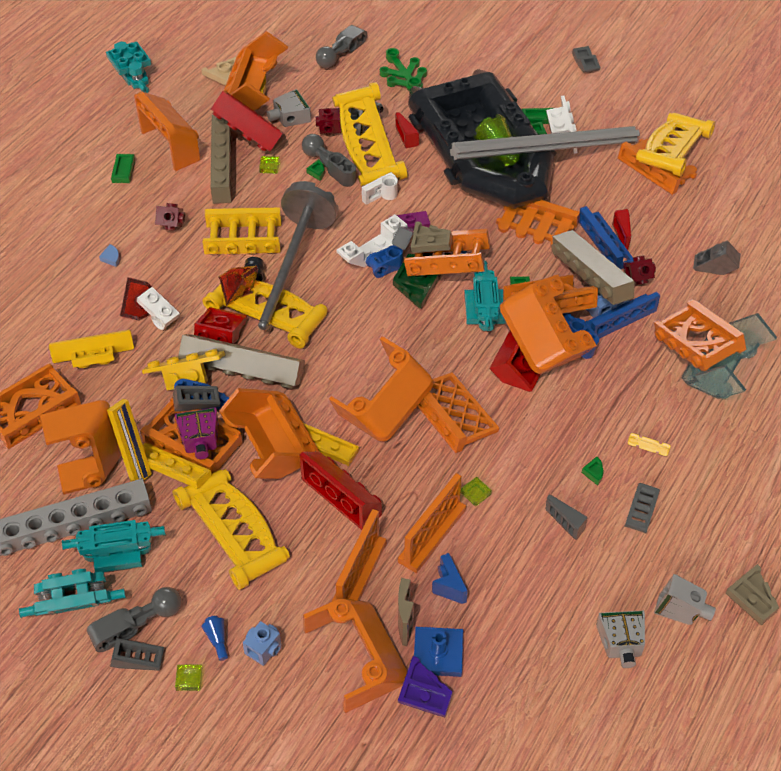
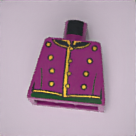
M216 408L175 414L178 432L186 453L195 452L197 459L207 458L209 455L208 450L217 448L219 422Z

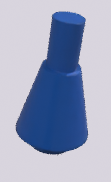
M218 616L208 617L201 627L215 647L219 661L226 660L228 654L224 645V618H219Z

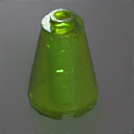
M497 114L494 119L491 117L485 119L476 128L477 134L476 136L474 135L476 140L513 137L506 119L500 114ZM520 154L499 155L495 157L505 165H514L519 160Z

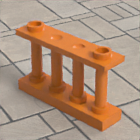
M488 229L451 231L453 237L450 250L415 253V257L404 258L407 275L419 276L484 271L485 268L480 250L490 249ZM472 250V253L461 254V251ZM442 252H453V254L442 255ZM424 253H434L433 256L423 257Z
M572 274L559 276L564 284V292L554 299L562 314L597 307V287L590 286L577 289L573 286L574 276ZM539 280L503 286V301Z

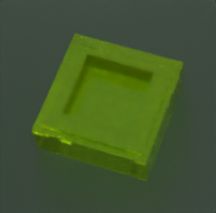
M261 156L259 172L278 174L279 157Z
M475 477L461 488L460 493L474 506H477L492 494V490L478 477Z
M202 664L177 665L176 691L201 690Z

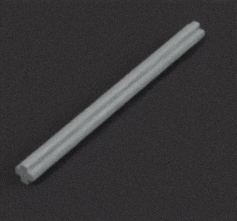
M635 126L453 142L450 154L454 156V160L622 144L626 141L633 143L638 141L637 136H640V132L636 130Z

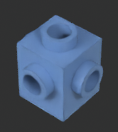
M261 621L256 627H252L248 631L246 639L242 642L244 654L262 666L272 656H276L281 649L278 629L271 624L266 625Z

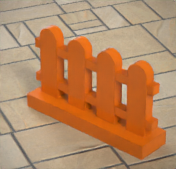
M640 139L635 145H631L627 141L621 144L618 159L672 195L677 193L679 184L683 185L687 179H694L697 176V168L693 165L686 166L683 175L680 177L673 175L671 171L640 163L636 160L638 150L646 148L648 139ZM657 149V152H656V153H666V152L663 151V150H661V149Z
M541 200L516 209L504 206L503 210L505 212L502 218H497L496 224H498V230L502 233L508 232L511 228L515 230V235L518 238H525L529 234L533 235L534 243L542 244L544 240L551 241V246L553 244L552 236L571 230L574 231L577 228L580 212ZM517 214L522 216L519 224L514 223ZM534 220L540 221L537 229L531 228ZM552 225L558 227L554 235L548 234Z

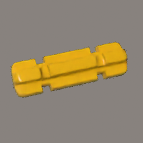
M631 433L628 439V444L636 447L638 445L640 449L653 453L657 451L663 456H668L671 448L670 444L664 442L660 444L658 440L645 436L641 438L639 434Z

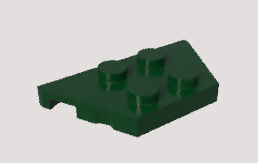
M445 252L444 255H451V253ZM424 253L423 257L433 256V253ZM408 254L406 258L415 257V254ZM403 262L393 278V286L418 308L422 309L441 274L408 276L405 263Z

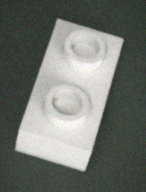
M392 172L362 187V201L366 205L380 197L386 200H393L398 195V180Z
M153 287L137 297V303L151 315L152 322L158 329H165L179 318L180 313Z

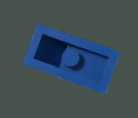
M447 553L440 556L438 572L441 578L432 582V593L461 604L467 603L468 590L450 554Z

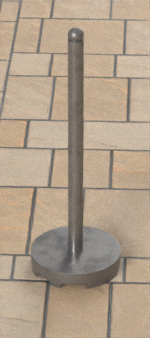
M299 181L292 183L285 190L281 199L283 212L290 220L297 224V227L258 323V327L261 330L268 328L306 227L313 229L327 228L334 223L339 208L334 201V195L331 192H325L316 187V184L313 182Z

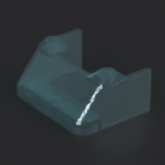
M759 313L729 323L744 333L745 351L742 353L735 352L706 371L695 368L690 362L681 377L687 385L717 399H726L729 396L745 392L746 388L733 373L738 363L743 358L753 357L761 344L777 339V336Z

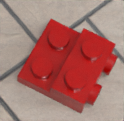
M209 307L194 323V335L234 344L239 339V331L247 322V315Z

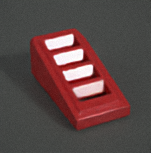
M396 112L395 127L406 148L417 147L419 145V132L400 112Z
M616 210L612 225L619 240L628 250L631 241L629 210Z

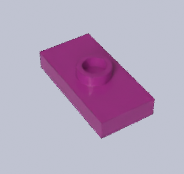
M426 211L397 215L407 223V227L413 228V231L415 222H421L422 226L430 227Z

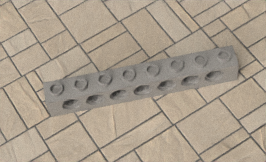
M143 478L0 519V556H6L23 549H30L43 543L54 542L67 536H75L78 531L89 530V526L122 522L125 519L143 516L146 513L152 512Z

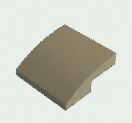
M401 578L398 592V629L403 646L408 645L414 616V602H410L411 580Z

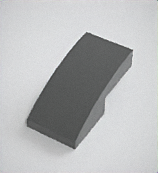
M589 46L573 49V57L584 73L600 70L596 55H592Z

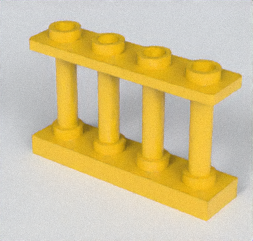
M280 207L205 209L206 227L211 229L210 238H203L202 241L204 254L280 253L279 237H274L275 226H281L282 222ZM218 227H229V238H217ZM237 227H248V237L236 238ZM256 227H267V237H256Z

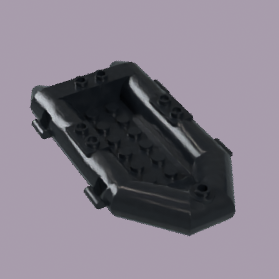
M477 69L469 77L427 88L411 87L408 105L412 114L408 118L416 130H424L448 168L444 170V174L451 185L459 184L464 192L512 209L547 199L554 156L557 154L555 150L454 160V156L450 154L453 142L538 135L530 124L529 119L516 103L517 98L510 88L505 89L494 73Z

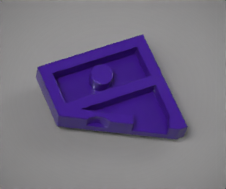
M413 656L398 698V703L445 718L453 692L445 684H442L435 674L421 664L417 657Z

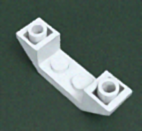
M394 214L381 222L380 235L360 247L350 241L337 249L336 252L348 263L366 267V258L374 252L393 245L392 240L398 228L401 226L407 227V223Z

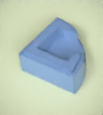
M109 244L99 256L100 261L117 267L119 264L118 250Z

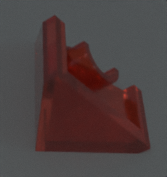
M257 266L231 268L219 276L226 306L254 287L258 272Z
M127 277L120 316L139 321L150 315L137 303V297L152 287L147 281Z

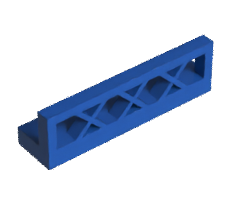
M587 206L580 208L579 224L601 254L619 269L624 268L623 263L633 261L632 255L599 212L592 213Z
M658 292L650 295L643 294L586 321V323L600 339L656 312L660 294Z

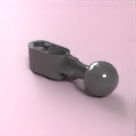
M350 25L338 34L332 47L323 46L316 52V62L323 68L332 67L336 63L337 55L347 51L353 52L365 43L367 31Z
M309 134L304 137L302 150L306 155L320 157V161L328 168L329 175L341 185L350 187L355 184V164L339 152L326 150L324 148V141L319 135Z
M162 587L153 594L151 603L143 607L136 606L130 610L126 608L118 609L91 623L86 631L97 652H105L115 646L116 638L125 640L132 638L138 632L139 627L145 625L148 619L156 615L161 617L175 615L181 608V596L174 588Z

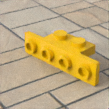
M131 330L49 344L52 362L59 363L71 360L73 368H87L91 364L97 363L105 365L114 361V353L134 349Z
M212 349L199 356L198 353L186 355V358L179 359L178 356L166 359L167 362L160 363L159 360L151 361L142 369V373L162 371L166 390L174 389V384L180 379L206 383L208 379L203 363L219 360L225 356V352H218L217 349Z

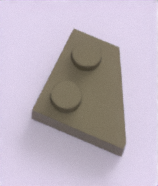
M415 222L411 242L412 253L450 250L453 237L451 231L439 229L432 225L428 228L422 226L421 222Z
M757 564L727 589L726 594L762 626L777 613L779 606L776 599L771 595L768 582H764L761 575L762 569Z

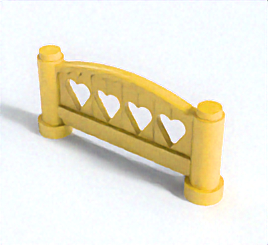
M377 82L370 83L367 87L335 94L332 100L334 107L340 108V124L343 139L350 157L361 172V175L358 176L360 186H365L390 172L399 180L406 179L408 176L403 160L395 162L375 101L381 100ZM355 108L364 112L358 119L353 120L351 119L352 114L348 110ZM357 123L369 126L361 136L356 134L357 129L354 128V125ZM364 139L375 143L368 151H362V145L359 143V140ZM370 155L380 158V160L373 167H368L364 157Z
M669 113L667 122L658 127L649 137L646 148L638 150L636 160L640 163L671 171L673 175L681 177L687 163V159L684 156L701 134L702 137L711 138L715 128V121H703L678 113ZM675 127L681 128L684 131H675ZM669 134H673V135L677 136L678 138H668V137H669ZM663 142H669L673 146H664ZM657 149H661V150L665 151L666 153H656V152H657Z
M234 270L229 273L213 292H209L203 298V305L206 309L209 307L221 309L225 305L260 320L267 301L255 304V297L263 295L264 298H269L273 285L257 280L245 279L240 270ZM240 288L253 291L252 294L239 297ZM282 289L278 302L282 305H287V307L274 311L269 324L289 332L287 338L290 344L302 349L308 343L309 336L327 316L328 309L323 304L313 307L295 294ZM290 309L304 312L303 315L289 318Z
M220 469L212 473V476L198 489L189 485L184 488L180 486L172 490V494L181 510L192 505L235 565V567L229 569V575L236 588L241 590L247 587L253 579L287 562L290 555L285 546L277 547L275 545L273 535L262 514L242 492L228 483L231 481L229 472L226 469ZM219 492L225 493V498L230 500L227 504H211ZM231 507L236 508V513L241 515L240 519L222 518ZM241 523H247L248 529L253 531L251 535H234ZM255 538L259 539L260 545L265 547L263 551H245L250 541Z

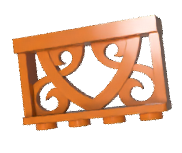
M694 299L688 302L687 307L661 322H654L656 338L659 341H663L671 350H675L683 359H687L695 368H699L704 373L709 371L708 368L735 352L742 353L746 350L744 333ZM690 330L695 332L708 331V341H689L687 338Z
M50 363L0 392V416L5 417L0 418V424L8 422V427L3 429L0 426V439L8 449L14 447L43 429L40 418L41 414L81 405L78 392L62 378ZM54 381L53 388L48 390L49 382ZM60 387L64 393L59 394L56 391ZM22 398H41L36 410L32 412H16Z
M172 397L170 402L149 425H145L140 430L143 443L150 444L211 470V474L218 471L232 453L243 444L241 432L237 428L227 426L218 418V438L221 437L229 442L225 446L208 450L209 455L207 458L197 459L195 452L186 453L178 432L176 419L175 423L172 424L169 418L174 413L202 409L175 411ZM164 424H166L167 427L158 431ZM174 433H175V434L177 435V437H178L177 440L172 439V437L175 438ZM223 440L217 441V445L224 443ZM212 452L218 453L213 460H211Z

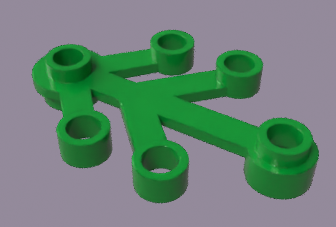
M396 48L387 49L386 59L398 69L394 70L386 66L379 69L380 76L387 77V86H405L409 91L413 86L423 88L421 80L427 76V68L419 67L420 59L416 57L411 58L410 64L406 69L399 60V50ZM418 68L417 75L415 77H412L411 75L414 69Z

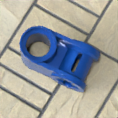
M391 245L370 254L366 258V265L372 268L376 278H381L399 270L403 263V250Z

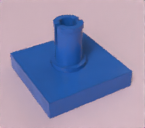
M415 627L414 656L420 660V663L436 676L462 677L463 629Z

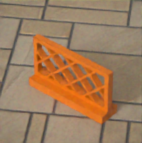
M453 372L432 379V388L438 389V394L428 392L418 405V408L455 453L463 451L464 445L499 431L498 425ZM450 380L455 387H450L442 384ZM440 392L453 393L452 398L440 395ZM455 394L464 396L466 401L454 399ZM438 401L450 403L449 408L441 406ZM452 404L465 407L464 412L451 409ZM466 409L476 410L478 416L466 413ZM449 415L461 417L462 420L461 422L454 421ZM464 418L476 421V425L463 423ZM478 423L487 424L490 428H480ZM461 429L472 431L474 434L467 437Z
M455 473L405 536L404 550L398 557V563L416 574L466 511V505L460 502L462 476Z
M372 509L335 584L336 593L332 601L337 599H361L387 544V539L379 536V511Z

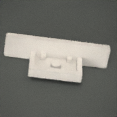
M564 95L561 96L562 107L546 110L551 134L577 131L576 125L572 124L574 123L572 112L569 113L571 111L570 103L565 100ZM573 148L574 154L578 153L577 148Z

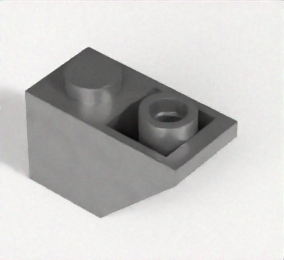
M727 240L696 254L693 269L700 272L725 275L740 267L741 254Z

